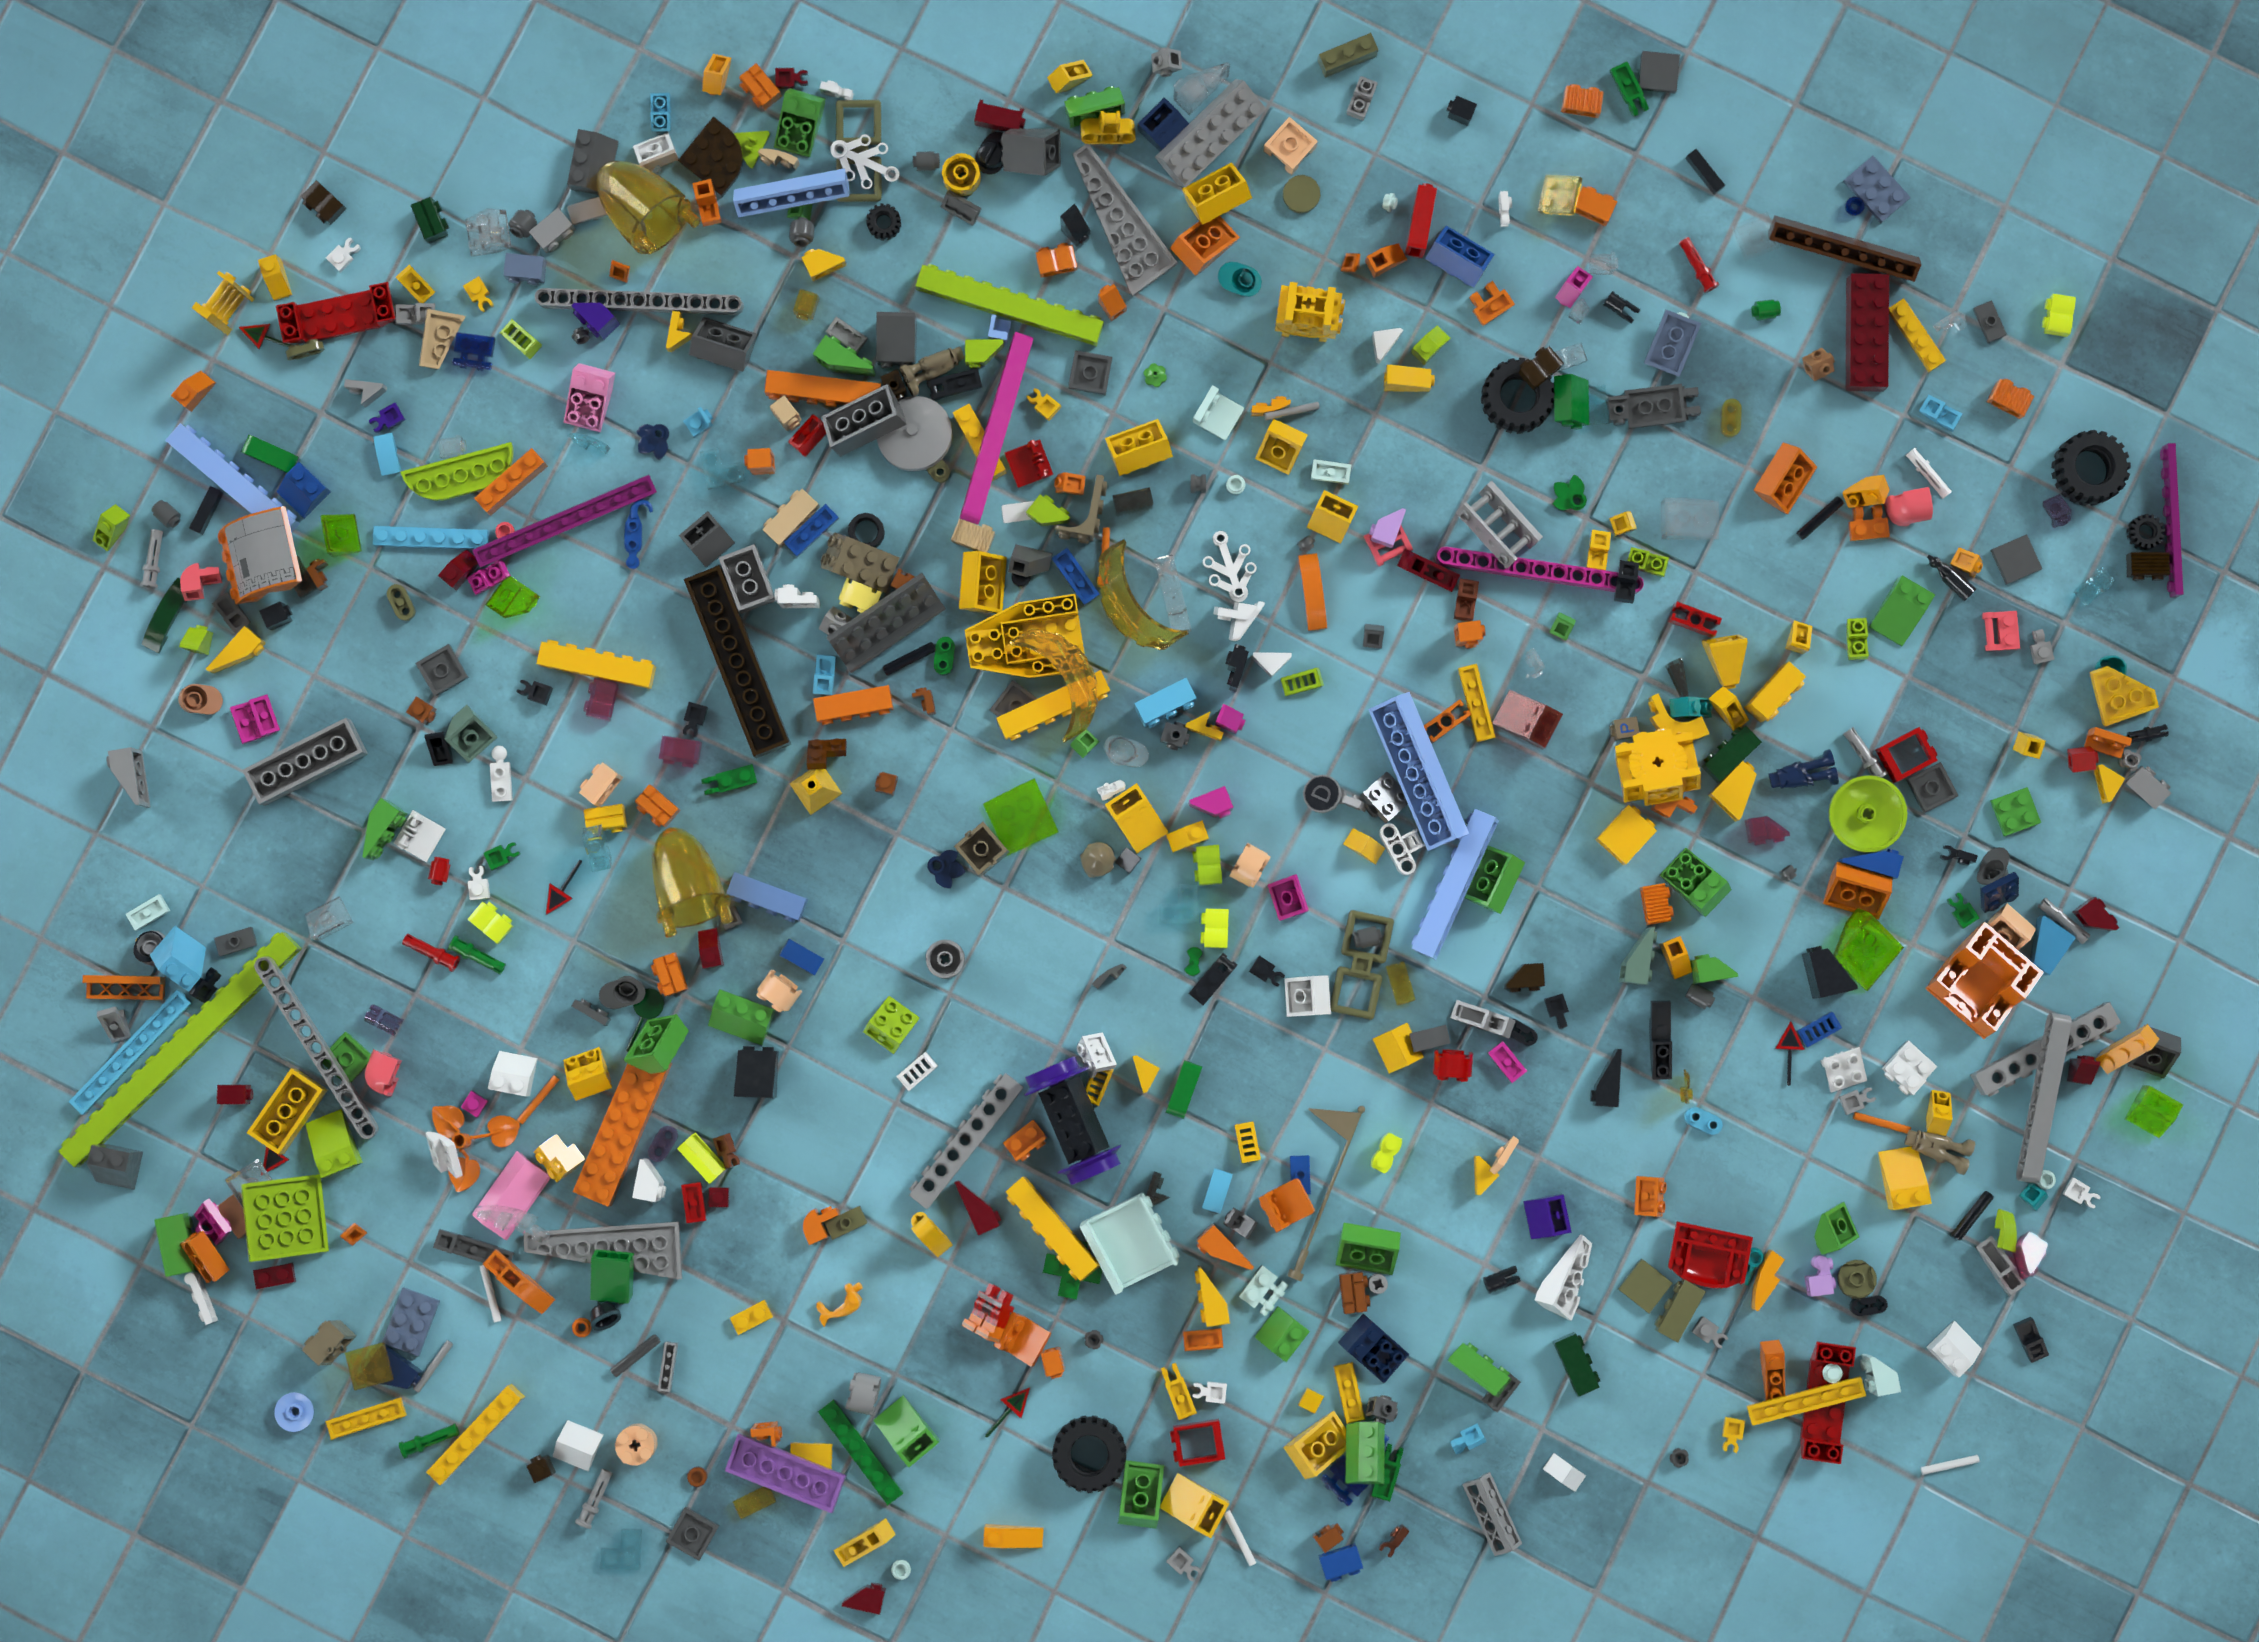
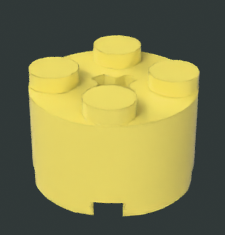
M846 578L838 598L840 600L839 604L848 608L856 606L858 607L857 611L863 613L879 601L882 592L877 590L875 593L876 589L853 580L851 582V579Z

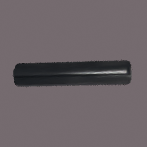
M1840 497L1833 499L1797 531L1799 538L1804 540L1844 504L1843 500Z
M929 642L884 665L883 670L886 675H890L934 653L936 648L932 642Z
M1984 1191L1951 1235L1959 1241L1962 1240L1994 1199V1196L1988 1191Z

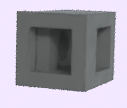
M1627 395L1611 396L1606 399L1608 423L1622 425L1629 419ZM1620 407L1622 409V412H1616L1615 408Z

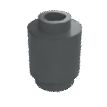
M934 151L916 152V156H913V167H917V171H934L936 168H940L939 153H934Z
M160 500L152 507L153 515L165 527L174 528L180 523L181 514L168 502Z
M1372 926L1357 930L1356 933H1353L1356 948L1361 947L1363 949L1379 945L1382 935L1380 929Z
M1692 983L1685 995L1689 999L1688 1001L1704 1010L1706 1007L1710 1008L1715 1000L1713 997L1714 993L1699 984L1695 985Z

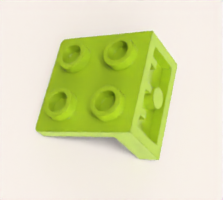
M888 996L869 1020L863 1033L895 1054L902 1041L920 1018Z

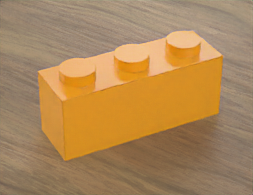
M2146 1024L2104 1048L2095 1060L2099 1061L2102 1069L2106 1074H2109L2151 1050L2159 1041V1038L2151 1027Z

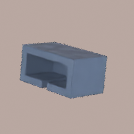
M506 253L503 276L508 282L519 284L520 281H527L529 285L545 283L547 261L542 256Z

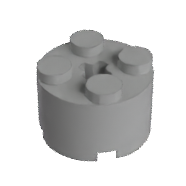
M939 940L933 943L927 950L926 964L933 975L943 979L953 978L964 968L965 954L957 943L951 940ZM949 954L950 962L942 964L941 956Z
M860 1372L854 1373L849 1387L851 1393L847 1399L846 1409L873 1416L876 1408L874 1404L878 1400L881 1377Z

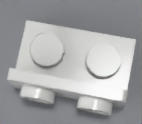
M1103 1032L1082 1036L1077 1045V1052L1084 1062V1067L1089 1068L1086 1072H1088L1090 1078H1094L1097 1072L1115 1069L1117 1064Z

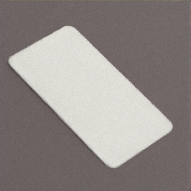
M1034 501L1002 505L1003 522L1011 523L1032 520L1026 515V511Z

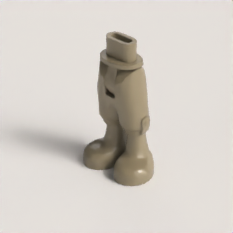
M960 346L953 350L948 348L947 350L923 357L914 365H903L900 367V372L904 377L903 380L909 392L915 397L919 394L918 385L922 381H930L947 373L955 365L958 366V362L965 359Z
M1910 1129L1904 1143L1912 1146L1913 1150L1935 1159L1937 1163H1944L1946 1161L1955 1166L1956 1171L1962 1175L1968 1170L1969 1159L1949 1154L1946 1150H1952L1970 1157L1975 1149V1141L1971 1139L1963 1143L1952 1142V1139L1947 1135L1941 1136L1921 1130L1916 1132Z

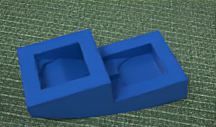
M791 939L787 940L779 954L781 957L813 975L817 973L824 961V958Z

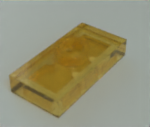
M763 1486L734 1500L733 1504L740 1519L777 1501L772 1490Z

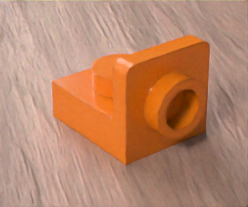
M1067 472L1058 474L1054 481L1055 493L1060 494L1064 492L1080 496L1084 495L1086 476Z

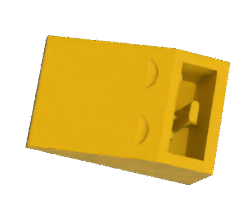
M1137 783L1105 804L1106 809L1136 853H1139L1169 833Z
M1198 1266V1271L1194 1272L1196 1284L1200 1283L1201 1290H1197L1199 1303H1203L1204 1308L1200 1310L1202 1323L1206 1322L1207 1327L1230 1324L1225 1299L1202 1267Z
M1177 1473L1160 1504V1508L1194 1530L1211 1538L1229 1506V1500Z

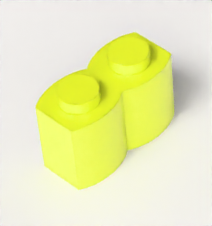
M2052 294L2046 299L2045 310H2047V317L2044 316L2042 321L2044 334L2063 337L2070 335L2076 297Z
M482 901L468 920L495 943L500 944L514 927L511 924L513 920L505 914L502 916L496 912L498 908L491 902L486 904Z
M1206 909L1205 913H1202L1201 924H1205V932H1201V943H1204V948L1227 949L1229 909Z
M1389 1132L1386 1133L1380 1141L1379 1150L1375 1152L1371 1159V1167L1385 1174L1393 1164V1156L1401 1148L1402 1139Z

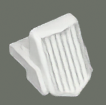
M1258 601L1256 604L1251 605L1234 602L1233 609L1214 606L1213 614L1218 615L1217 619L1231 621L1232 617L1229 640L1238 641L1260 613L1265 603Z

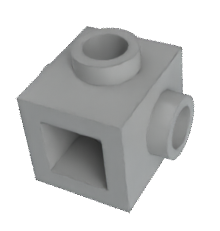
M1160 48L1158 52L1151 54L1153 73L1161 74L1162 77L1172 76V73L1182 70L1181 51Z
M833 606L824 616L819 629L830 635L851 621L852 617Z

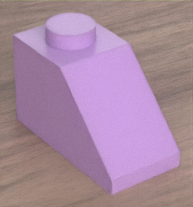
M1402 508L1379 519L1376 525L1372 524L1369 535H1372L1370 541L1392 548L1406 509Z

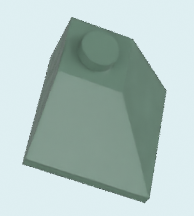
M466 705L452 717L444 739L469 763L498 737Z

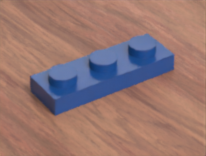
M825 504L794 532L784 544L798 557L829 529L839 517Z
M1068 548L1052 557L1053 562L1084 606L1100 595Z

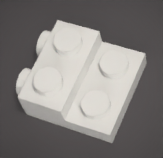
M789 584L783 585V588L775 589V601H777L781 608H820V600L813 592H802L801 595L798 588Z
M1907 1040L1883 1066L1882 1070L1885 1072L1884 1076L1891 1082L1895 1081L1900 1085L1898 1088L1905 1095H1914L1937 1066Z

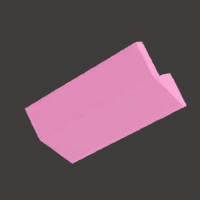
M516 1151L472 1215L488 1229L503 1239L508 1240L551 1178L542 1167L532 1163L522 1153Z

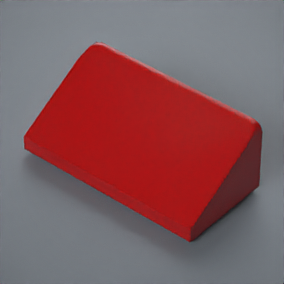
M812 414L791 437L788 443L806 457L826 435L823 421Z

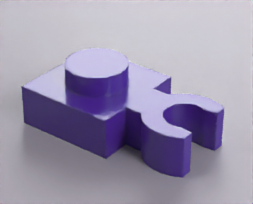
M394 402L378 411L381 417H373L369 420V423L378 422V427L373 430L379 433L385 425L388 429H391L406 419L397 403Z

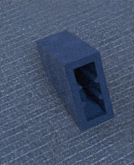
M385 1344L379 1348L358 1378L364 1381L409 1389L412 1386H417L422 1379L420 1375L423 1371Z

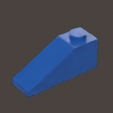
M1888 849L1887 851L1843 858L1838 862L1897 879L1904 856L1898 855L1899 851Z

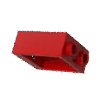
M1920 727L1875 749L1893 783L1938 761L1936 750L1933 746L1930 747L1927 741L1928 736ZM1915 735L1928 760L1901 773L1888 748Z
M1219 1419L1173 1426L1174 1431H1170L1171 1442H1176L1177 1449L1173 1451L1174 1461L1179 1462V1467L1226 1460ZM1212 1426L1217 1454L1183 1459L1179 1431Z

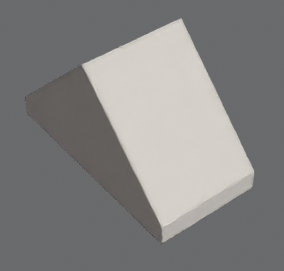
M1401 328L1373 332L1374 352L1378 364H1380L1402 335L1403 330Z
M1253 652L1252 659L1272 678L1291 659L1292 653Z
M1553 1453L1543 1468L1574 1492L1586 1477V1475L1555 1453Z

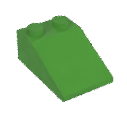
M1900 576L1896 579L1869 628L1896 644L1903 646L1928 609L1935 594L1905 576Z
M1126 1460L1118 1524L1157 1528L1164 1465Z

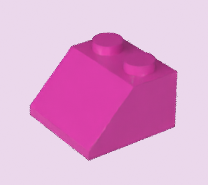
M1225 786L1193 798L1188 802L1190 807L1213 817L1219 816L1220 819L1229 816L1230 811L1233 810V805Z

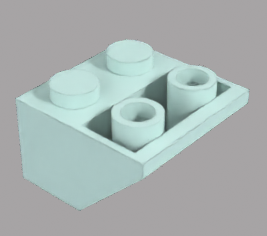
M1861 1354L1860 1365L1862 1371H1865L1867 1379H1864V1384L1869 1393L1883 1396L1901 1392L1896 1371L1873 1356Z

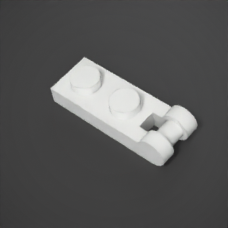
M192 1272L186 1274L184 1280L187 1284L191 1285L193 1291L192 1298L195 1304L199 1306L201 1321L205 1322L206 1325L218 1321L200 1273Z

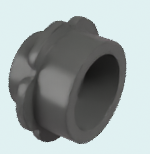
M579 327L574 330L572 339L576 344H584L590 340V331Z
M1309 535L1297 543L1299 551L1304 550V552H1308L1314 547L1315 539L1312 540Z
M1792 864L1783 868L1779 872L1781 880L1786 879L1787 882L1796 877L1795 872L1797 868L1794 869Z
M1092 1330V1332L1085 1334V1345L1088 1348L1098 1349L1101 1346L1100 1344L1103 1343V1336L1100 1335L1098 1330Z
M1676 1448L1670 1454V1461L1674 1463L1675 1467L1680 1468L1688 1464L1689 1454L1684 1449Z

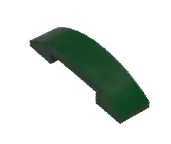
M177 577L159 603L141 644L159 654L168 639L166 635L184 602L187 603V601H184L181 592L180 578Z

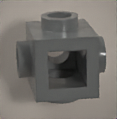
M1174 721V724L1166 722L1160 742L1167 744L1166 747L1173 750L1182 749L1183 744H1188L1190 734H1187L1188 729L1185 728V724ZM1176 733L1179 735V738H1173L1172 735Z
M1385 1395L1370 1397L1365 1417L1375 1419V1422H1380L1384 1425L1394 1422L1398 1414V1403L1391 1401L1392 1398Z

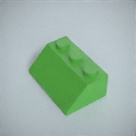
M1110 86L1101 92L1091 91L1086 93L1085 96H1072L1067 101H1064L1070 128L1080 126L1081 121L1084 119L1099 118L1100 111H1104V113L1120 111V115L1125 114V102L1119 87Z
M1487 846L1464 898L1501 914L1525 862L1513 854Z
M719 989L712 1007L708 1026L763 1046L776 1010Z
M677 1014L648 1019L624 1061L650 1074L665 1072L669 1068L673 1057L677 1054L680 1045L684 1042L689 1030Z
M188 1213L155 1219L165 1276L169 1277L196 1271V1267L180 1245L181 1242L192 1234L193 1221Z
M1343 1222L1335 1265L1393 1275L1400 1248L1401 1233Z
M1462 1343L1447 1361L1498 1398L1511 1381V1378L1508 1377L1510 1372L1502 1366L1499 1369L1492 1365L1494 1360L1486 1354L1483 1357L1476 1353L1479 1349L1471 1343H1468V1345Z
M1380 1422L1346 1424L1345 1484H1384V1424Z

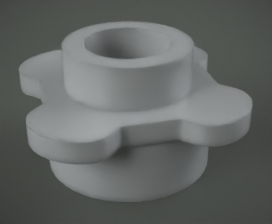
M2127 749L2123 752L2124 756L2119 761V765L2127 767L2130 771L2134 772L2138 769L2137 766L2142 757L2140 754Z

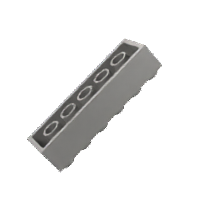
M1235 79L1155 158L1178 186L1187 187L1266 108L1244 80Z
M344 718L242 771L258 803L266 806L368 753L352 720Z

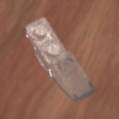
M501 1205L477 1206L474 1210L479 1219L486 1222L487 1220L494 1222L493 1226L499 1230H509L512 1224H514L516 1230L524 1234L525 1232L532 1234V1238L540 1243L543 1241L547 1242L552 1234L535 1224L539 1217L517 1208Z

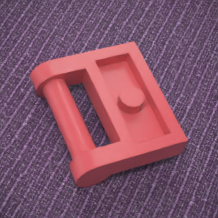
M1402 526L1399 528L1395 542L1401 540L1403 545L1381 556L1378 550L1387 546L1370 541L1372 535H1369V533L1364 535V539L1378 567L1384 565V562L1402 554L1405 549L1413 550Z
M2017 611L1982 613V619H1985L1987 641L1985 651L2020 649ZM1992 619L1997 620L1999 644L1994 643Z

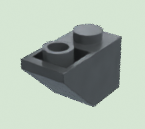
M1015 544L1008 572L1028 577L1049 571L1053 553Z

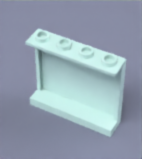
M1143 1192L1081 1222L1080 1229L1115 1295L1121 1293L1123 1288L1172 1264L1176 1266L1179 1261L1180 1255L1175 1247L1172 1248L1169 1242L1171 1238L1167 1230L1163 1231L1160 1225L1162 1221L1158 1213L1154 1214L1151 1208L1153 1206L1149 1196L1145 1197Z

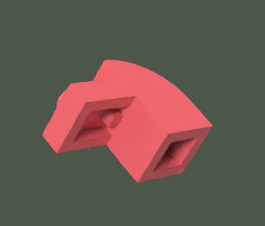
M199 563L187 567L180 578L184 601L204 599L203 585L222 583L219 567L200 569Z

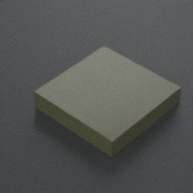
M1640 1259L1618 1290L1647 1313H1650L1673 1283L1646 1261Z

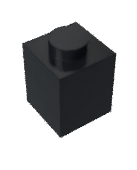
M1456 95L1455 100H1450L1446 111H1449L1447 118L1469 126L1477 104Z
M281 601L259 611L266 628L271 631L292 622L291 615L293 614L289 605H285Z

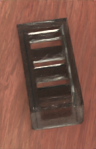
M1681 657L1665 666L1680 698L1689 696L1683 659Z

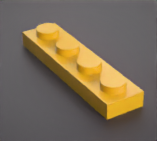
M1903 298L1889 307L1890 316L1927 371L1930 372L1943 364L1946 359L1906 300Z

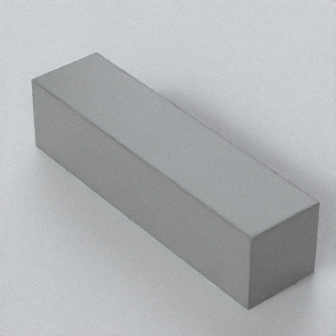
M666 1341L664 1344L658 1391L671 1392L678 1349L677 1342Z

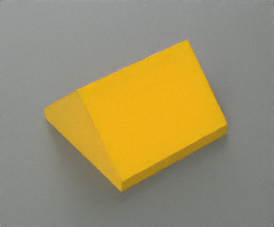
M1408 1023L1373 1038L1388 1073L1406 1067L1424 1057L1421 1051L1413 1052L1409 1033H1412Z

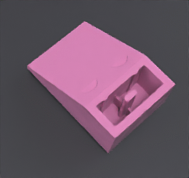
M580 363L577 364L572 370L564 423L601 432L613 390L615 373Z

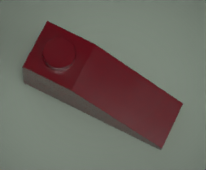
M1407 549L1404 550L1397 564L1398 567L1451 592L1460 577V574Z
M961 1181L954 1182L978 1236L1000 1226L999 1221H1002L998 1210L994 1211L988 1203Z

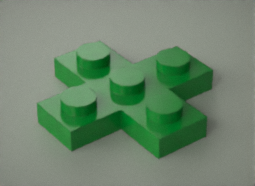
M1080 1240L1082 1244L1087 1248L1088 1242ZM1047 1253L1043 1273L1061 1276L1058 1296L1077 1300L1080 1280H1075L1070 1275L1069 1271L1071 1269L1066 1264L1062 1265L1057 1259V1255ZM1099 1266L1083 1281L1100 1284L1101 1267Z

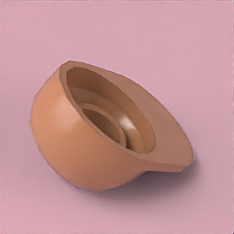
M190 684L180 691L178 701L181 708L186 712L211 715L220 710L223 698L215 687Z

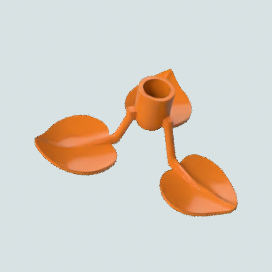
M434 1106L432 1108V1119L437 1132L447 1138H452L451 1141L455 1143V1147L465 1156V1158L458 1157L463 1176L455 1178L448 1170L450 1180L456 1192L470 1188L480 1175L479 1163L476 1160H469V1156L464 1150L471 1145L473 1139L491 1136V1141L495 1146L507 1147L514 1142L520 1129V1123L516 1119L500 1115L493 1117L488 1122L487 1128L490 1133L470 1136L467 1133H460L459 1128L464 1124V1114L458 1107Z

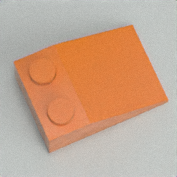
M1218 216L1203 225L1200 221L1177 237L1170 249L1196 276L1212 264L1240 237L1221 216Z
M1213 1223L1196 1239L1198 1242L1196 1246L1204 1255L1208 1252L1213 1257L1249 1270L1254 1268L1247 1258Z

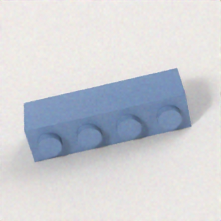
M734 872L726 894L731 895L729 899L740 903L742 899L748 902L747 906L759 909V906L766 908V913L774 916L780 913L785 915L783 919L793 923L795 919L801 920L808 901L804 897Z

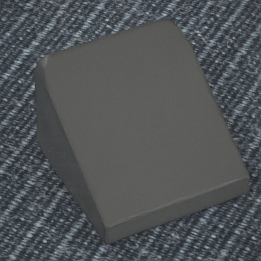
M1365 624L1363 647L1382 649L1384 626Z

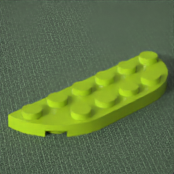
M509 442L401 471V475L406 485L413 492L429 500L442 501L484 490L512 465L513 444Z

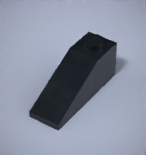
M1073 204L1060 216L1061 231L1077 247L1079 244L1084 245L1090 239V229L1077 206Z
M1622 1049L1614 1050L1596 1081L1594 1090L1590 1091V1101L1593 1102L1594 1106L1619 1107Z

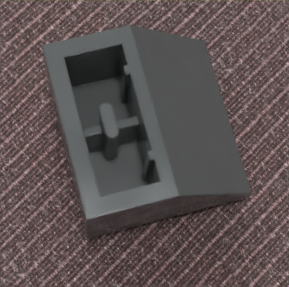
M708 511L679 535L705 567H708L735 544Z

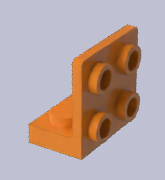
M1012 1312L999 1343L995 1342L993 1346L1009 1352L1033 1367L1051 1336V1332L1024 1315Z

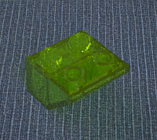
M2142 1085L2125 1120L2160 1138L2175 1122L2183 1104L2151 1086Z

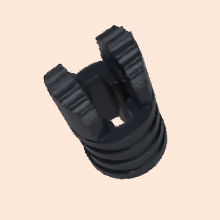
M1614 291L1610 293L1603 306L1608 307V309H1611L1631 324L1634 319L1622 311L1624 307H1628L1635 313H1639L1641 310L1618 294H1615Z
M1512 1266L1483 1277L1488 1293L1490 1294L1521 1282L1520 1277L1517 1275L1506 1278L1516 1274L1517 1267Z

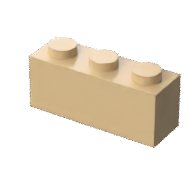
M803 489L800 491L796 490L790 496L791 500L788 504L781 505L777 510L778 514L773 519L769 518L763 525L764 533L780 548L820 508V505Z

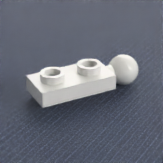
M496 746L492 749V757L496 760V763H490L492 802L513 800L510 762H504L507 750L503 746Z

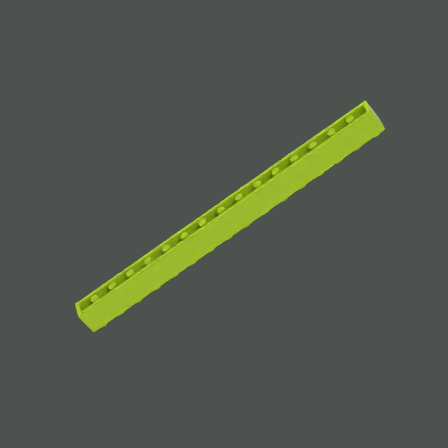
M276 933L270 939L271 943L267 947L263 946L256 953L257 956L253 960L247 961L242 966L243 970L239 974H234L228 980L230 983L225 988L221 987L214 994L216 997L211 1002H205L201 1006V1011L197 1015H192L187 1020L188 1024L183 1029L179 1028L173 1034L174 1038L170 1042L167 1041L160 1046V1052L157 1055L149 1057L145 1061L146 1065L141 1070H136L131 1075L132 1079L128 1083H123L117 1089L118 1093L114 1097L110 1096L103 1102L104 1106L99 1111H94L89 1116L90 1120L86 1124H81L75 1130L76 1134L72 1138L69 1137L62 1142V1148L58 1152L74 1168L81 1167L88 1160L91 1145L104 1144L265 986L254 968L258 958L271 957L281 970L302 950L287 933ZM263 960L261 962V968L267 971L269 969V963L266 960Z

